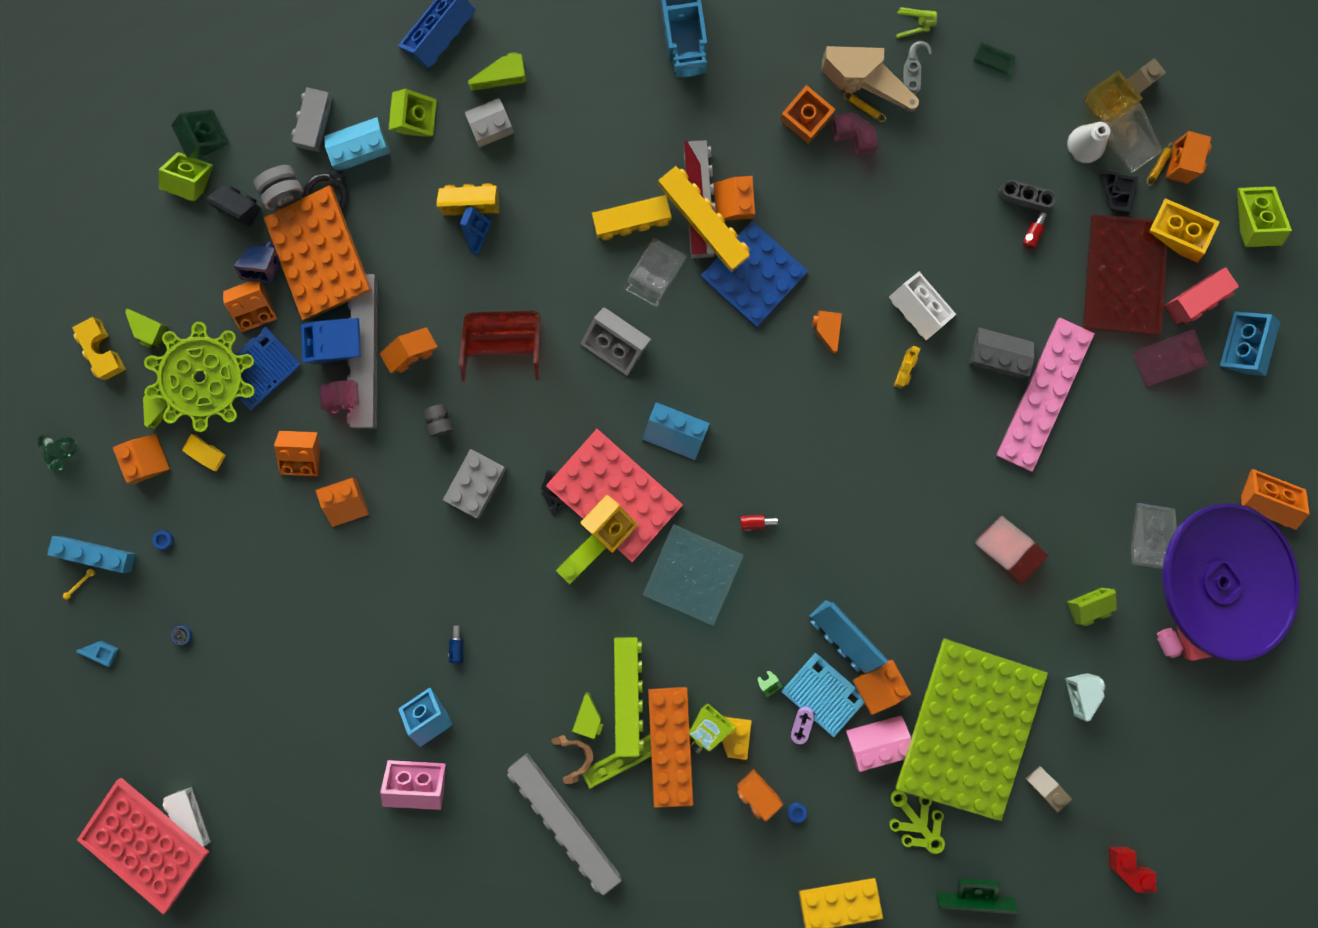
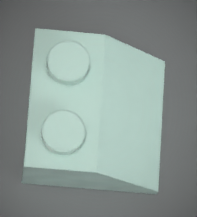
M1089 673L1065 678L1074 716L1089 721L1104 698L1103 691L1105 690L1103 680Z

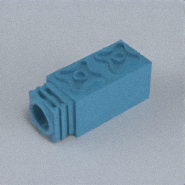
M660 0L669 62L672 61L674 77H692L706 73L707 36L701 0Z

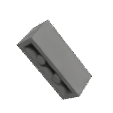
M306 87L305 93L301 96V110L296 115V129H293L291 134L292 142L296 147L319 152L333 100L329 92Z

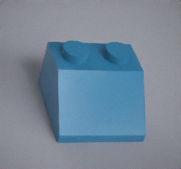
M431 687L398 709L408 736L420 747L452 726L446 709Z

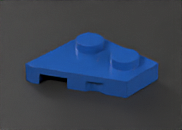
M467 206L462 215L460 226L470 252L478 255L492 221L476 209Z

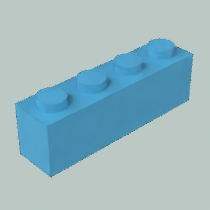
M52 536L47 554L120 573L132 572L136 556L135 553L63 536Z

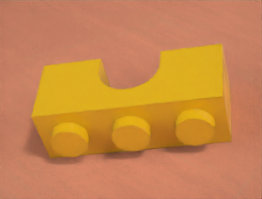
M91 317L72 327L75 332L73 334L74 338L81 344L83 356L86 360L90 361L92 365L91 371L95 377L107 380L126 370L118 353L108 351L104 354L100 353V342L109 337L100 319Z

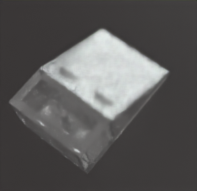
M654 238L629 275L624 289L658 307L687 255Z

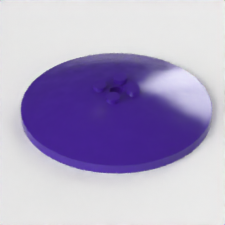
M1218 504L1196 511L1185 519L1173 534L1163 562V589L1169 612L1186 639L1208 655L1224 660H1249L1259 657L1280 643L1294 621L1300 594L1296 560L1280 530L1268 518L1254 509L1238 504ZM1220 578L1223 579V587L1219 584Z

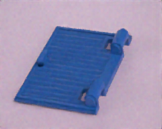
M267 327L263 328L256 338H252L235 354L237 356L249 354L254 358V365L245 369L241 375L245 383L251 384L254 387V395L250 398H238L251 411L302 365ZM268 338L270 341L263 347L261 343Z

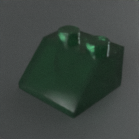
M213 109L179 113L171 125L188 159L206 156L229 144V140Z

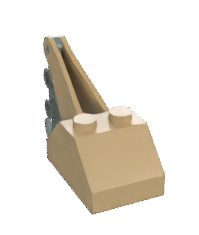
M917 41L912 44L909 56L903 67V83L883 64L884 48L827 46L822 58V72L840 90L852 93L863 88L911 112L919 105V99L916 97V94L921 88V64L916 51L919 47H924L930 55L932 53L931 47L923 41Z

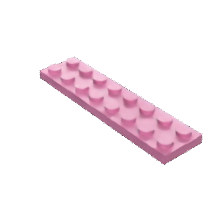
M1062 318L1057 319L996 454L997 457L1033 472L1095 333Z

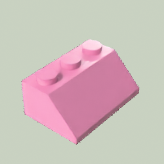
M902 715L846 730L854 762L859 772L904 760L911 741Z
M388 760L381 788L383 807L441 810L444 797L446 764Z

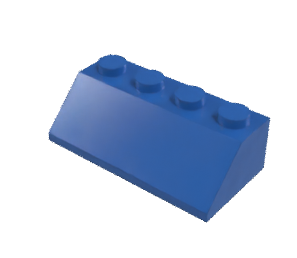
M435 0L400 42L398 47L419 64L430 68V66L437 62L438 56L449 47L451 40L459 35L464 24L472 19L476 9L468 0Z

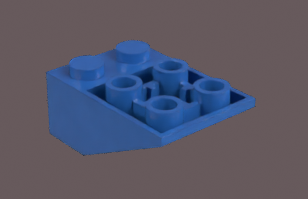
M359 318L316 321L301 325L303 363L322 365L361 357Z

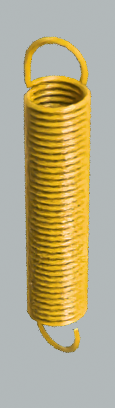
M851 95L849 102L871 115V117L877 120L882 114L855 95Z
M1165 148L1148 179L1155 182L1173 152L1172 148Z

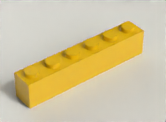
M675 166L658 180V186L732 273L749 259L750 249L744 242H739L736 238L738 237L737 233L731 227L728 228L724 224L725 219L720 213L716 214L714 212L712 203L707 198L703 199L699 194L701 191L698 186L688 181L687 173Z

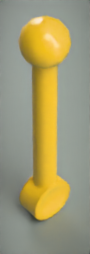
M88 569L86 575L69 592L63 594V599H70L71 594L82 583L95 575V570Z

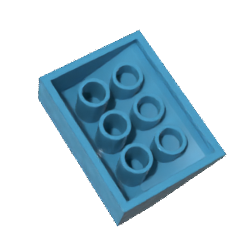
M825 600L809 615L812 619L810 623L817 630L821 628L826 633L824 638L830 644L834 642L839 647L837 651L843 658L848 657L852 661L850 665L857 672L861 670L866 674L888 662L832 602Z

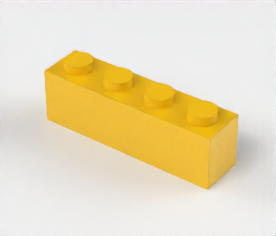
M666 195L592 213L598 239L602 238V240L611 239L613 235L617 234L621 236L629 235L632 233L631 231L637 229L645 231L654 225L658 227L666 226L671 221V213Z

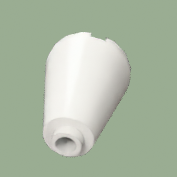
M1096 122L1076 128L1070 134L1067 142L1068 150L1074 156V159L1082 163H1091L1099 159L1103 155L1109 139V126L1104 122Z

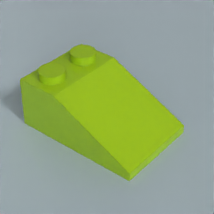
M1238 188L1240 233L1245 247L1283 246L1292 229L1276 188Z

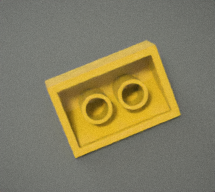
M490 183L482 184L480 187L466 184L459 188H456L454 185H446L444 188H439L437 208L442 215H463L467 206L476 209L481 214L499 213V192L497 186H493Z

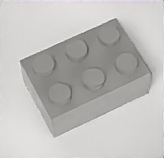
M470 449L443 500L480 519L507 468Z

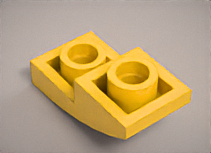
M194 434L190 435L182 449L187 455L213 471L218 470L226 456L214 445H208Z

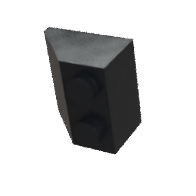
M222 185L205 200L217 210L248 227H251L261 209L256 204V199L249 195L246 197L239 195L241 191L232 186L228 189Z

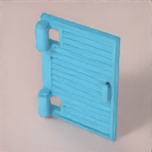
M817 653L813 654L781 691L799 708H811L815 714L814 721L833 737L839 733L864 704L857 688ZM815 663L822 667L819 673L812 668ZM851 693L858 699L855 703L847 698Z

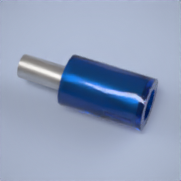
M453 626V639H449V663H463L464 639H460V626Z

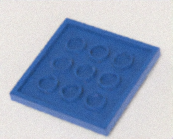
M751 221L736 237L740 243L744 242L750 249L749 259L731 273L718 257L701 275V278L757 328L807 274L808 270L756 223Z

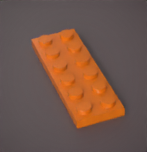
M687 687L648 689L654 808L692 806L693 794Z

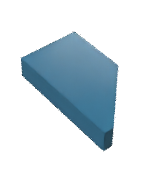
M99 641L78 649L76 653L111 667L119 649Z

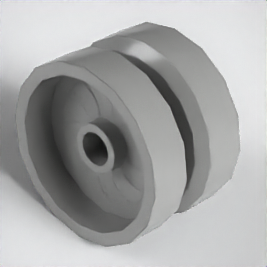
M290 165L270 168L258 175L253 181L257 193L262 195L261 201L267 210L288 206L298 200L304 193L300 182L295 180L296 174Z

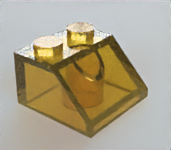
M1118 70L1090 90L1083 102L1095 116L1112 122L1142 101L1143 98Z

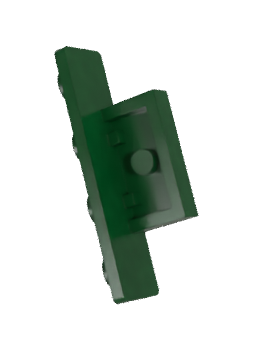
M959 878L956 893H937L940 909L1017 914L1018 912L1014 898L997 897L1000 887L998 881Z

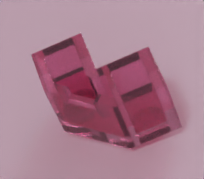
M854 112L834 115L831 123L835 140L853 137L856 155L876 152L879 144L876 128Z
M354 380L331 382L330 385L319 386L321 409L327 410V413H338L339 409H354V405H359L358 382Z

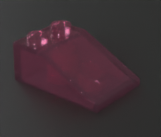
M1195 329L1133 351L1146 387L1208 365Z

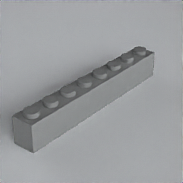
M366 274L372 290L348 301L351 318H359L361 357L348 359L350 375L347 377V383L350 386V394L347 395V403L350 405V413L347 414V423L353 429H377L378 277L375 274Z
M527 753L512 764L507 770L509 772L507 774L509 779L520 786L521 789L519 791L525 799L529 798L535 813H540L544 818L543 823L545 826L555 832V839L561 846L564 844L570 859L577 861L584 877L588 876L592 881L590 883L592 888L603 896L621 882L622 876L531 756Z

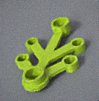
M899 790L893 791L890 796L891 802L895 806L901 807L913 823L892 819L889 822L890 829L894 832L899 830L920 832L926 839L913 838L909 834H904L901 837L902 844L906 847H926L932 854L941 853L945 848V841L940 836L941 822L944 819L943 813L937 809L932 811L931 818L934 820L931 833L927 828L929 806L932 800L928 799V803L923 804V797H919V803L921 804L919 818L907 803L906 794ZM901 795V799L896 801L895 796ZM936 813L941 814L939 819L934 818ZM894 822H898L897 828H892ZM907 837L911 839L910 843L908 844L904 843V840ZM934 840L938 841V845L935 847L932 846Z

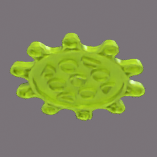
M195 322L192 325L189 338L180 339L174 332L167 331L162 336V341L167 347L166 354L161 357L150 355L145 358V367L155 371L158 378L156 383L146 387L144 393L150 400L157 398L166 400L167 409L163 414L165 422L172 424L180 416L188 415L192 418L194 430L204 432L208 427L209 417L214 414L220 415L226 422L235 421L237 413L232 406L233 400L236 397L250 398L255 392L254 387L251 384L245 383L241 377L245 369L254 365V358L249 354L237 356L232 352V345L236 340V336L232 331H224L220 337L212 339L207 335L206 325L202 322ZM203 372L205 374V381L197 382L195 380L196 374Z

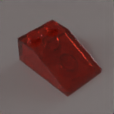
M1002 516L975 543L1016 583L1023 584L1049 556L1033 540Z

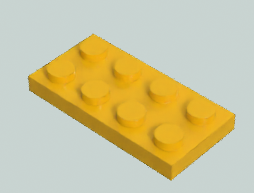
M875 878L799 891L805 928H833L883 919Z

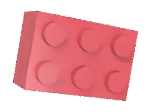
M1225 267L1195 284L1165 304L1164 307L1176 324L1181 322L1187 324L1201 317L1203 312L1216 307L1218 302L1234 295L1233 290L1239 286Z

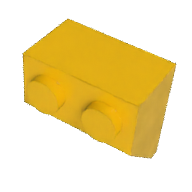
M608 495L581 522L612 553L638 526V523Z

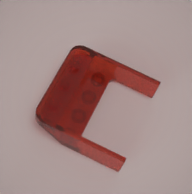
M472 312L464 317L459 357V370L462 382L466 381L468 357L471 355L525 353L534 354L535 379L540 380L541 319L538 312Z

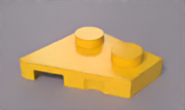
M912 346L906 351L894 384L895 387L901 389L909 384L911 379L910 372L917 363V356L921 348Z
M725 717L736 726L722 740L727 757L747 760L751 720Z

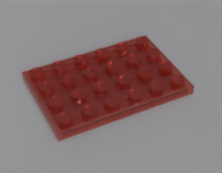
M1096 214L1091 216L1083 328L1151 335L1161 334L1167 245L1149 232L1154 220Z

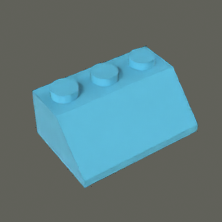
M377 117L324 136L329 160L337 172L390 153Z

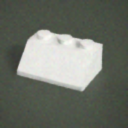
M920 272L916 273L889 296L893 305L904 314L906 320L911 322L917 329L918 334L924 337L925 340L956 315Z

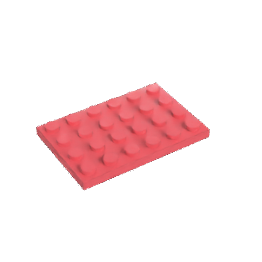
M598 429L592 433L546 485L547 488L583 519L606 495L618 503L638 523V526L617 547L631 562L638 557L683 505Z
M122 778L115 782L77 839L162 914L169 911L209 852Z

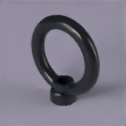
M333 169L331 173L317 174L306 183L303 198L311 194L312 188L318 182L330 181L340 190L339 206L341 211H343L348 202V191L344 184L346 177Z

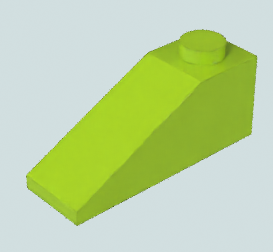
M512 52L507 54V56H502L468 80L471 91L527 82L522 54Z
M591 535L556 571L571 584L606 547L596 537Z

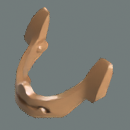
M565 735L553 738L551 740L553 745L561 744V746L575 744L583 749L586 758L583 766L578 771L563 777L565 784L578 782V775L586 772L593 761V752L590 746L579 740H567Z

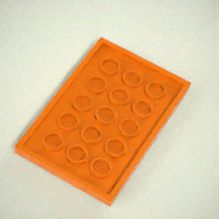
M327 186L264 217L302 321L306 322L372 290L333 187Z

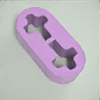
M801 707L794 721L791 738L797 744L805 743L810 734L814 712L809 707ZM808 713L809 718L806 719L805 723H802L803 716L801 715ZM800 727L804 728V736L798 738L796 733L799 732Z

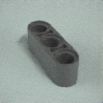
M1014 180L1006 181L998 190V197L1002 201L1037 211H1047L1056 202V195L1052 191ZM1005 187L1010 188L1012 190V194H1007L1005 192ZM1023 192L1030 195V200L1025 199ZM1042 197L1048 200V205L1042 202Z

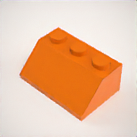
M1255 469L1250 471L1241 495L1242 506L1254 509L1269 520L1297 530L1309 516L1306 489Z

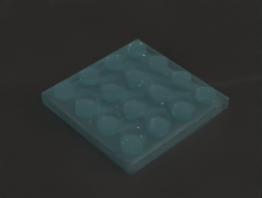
M673 524L643 595L714 626L744 555Z

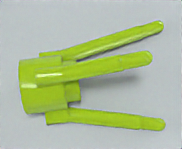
M900 8L897 14L919 17V25L923 27L903 32L896 37L901 38L922 31H930V27H935L937 23L936 11Z

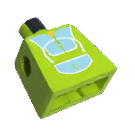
M707 703L700 710L689 732V735L695 739L690 748L696 753H700L703 747L711 751L736 726Z

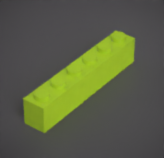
M638 637L614 638L616 757L639 756L640 751H643V740H639V732H643V720H639V712H643V701L639 700V692H642V680H638V673H642V661H638V653H642V641H638Z

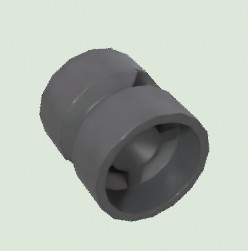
M446 404L432 406L422 411L424 420L429 423L427 430L430 437L443 435L454 430L451 420L447 419L449 413Z

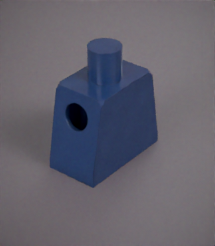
M267 241L264 246H250L235 263L234 268L241 280L273 283L281 263L273 242Z

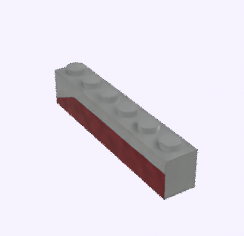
M707 140L684 142L685 172L689 177L688 181L691 184L695 183L700 189L701 193L699 194L703 199L707 198L711 202V195H714V185L710 184L709 177L713 176L712 165L708 164V158H711V146H707ZM711 202L713 205L712 209L715 212V202ZM689 223L691 259L714 257L715 253Z

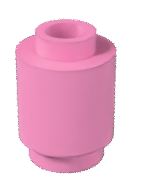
M1167 628L1157 633V640L1165 656L1175 658L1182 654L1181 651L1184 648L1172 628Z

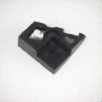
M1101 169L1100 174L1110 210L1130 215L1138 177Z

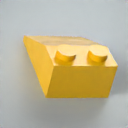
M1164 199L1149 232L1179 255L1198 263L1205 254L1219 221Z

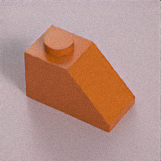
M819 311L817 316H813L812 327H815V334L829 352L835 354L838 350L842 314Z

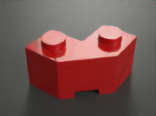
M1109 847V867L1135 892L1156 893V872L1148 867H1136L1135 851L1129 847Z

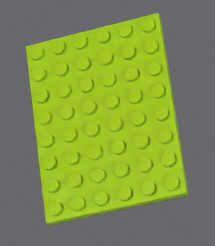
M943 638L896 789L1002 821L1048 673Z

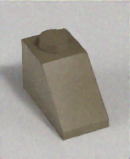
M1154 58L1117 88L1125 99L1130 102L1158 81L1166 72Z
M1041 766L1037 767L1025 778L1056 812H1059L1072 800Z

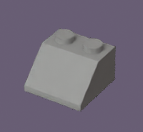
M500 98L465 112L479 147L514 133Z

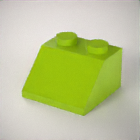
M408 89L392 92L389 130L404 135L433 137L437 99Z
M177 152L159 169V189L187 200L195 201L204 193L213 164Z
M1100 588L1068 601L1067 605L1075 624L1088 626L1094 623V619L1099 617L1104 619L1112 616L1111 612L1117 610L1115 590Z

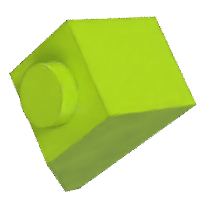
M126 309L125 313L135 338L140 340L139 344L151 348L152 345L159 347L162 336L168 327Z
M146 396L143 397L144 425L146 427L155 429L163 420V414L167 409L166 400L162 398L150 400Z
M586 692L572 732L594 739L596 734L600 735L603 724L600 723L601 716L590 693Z

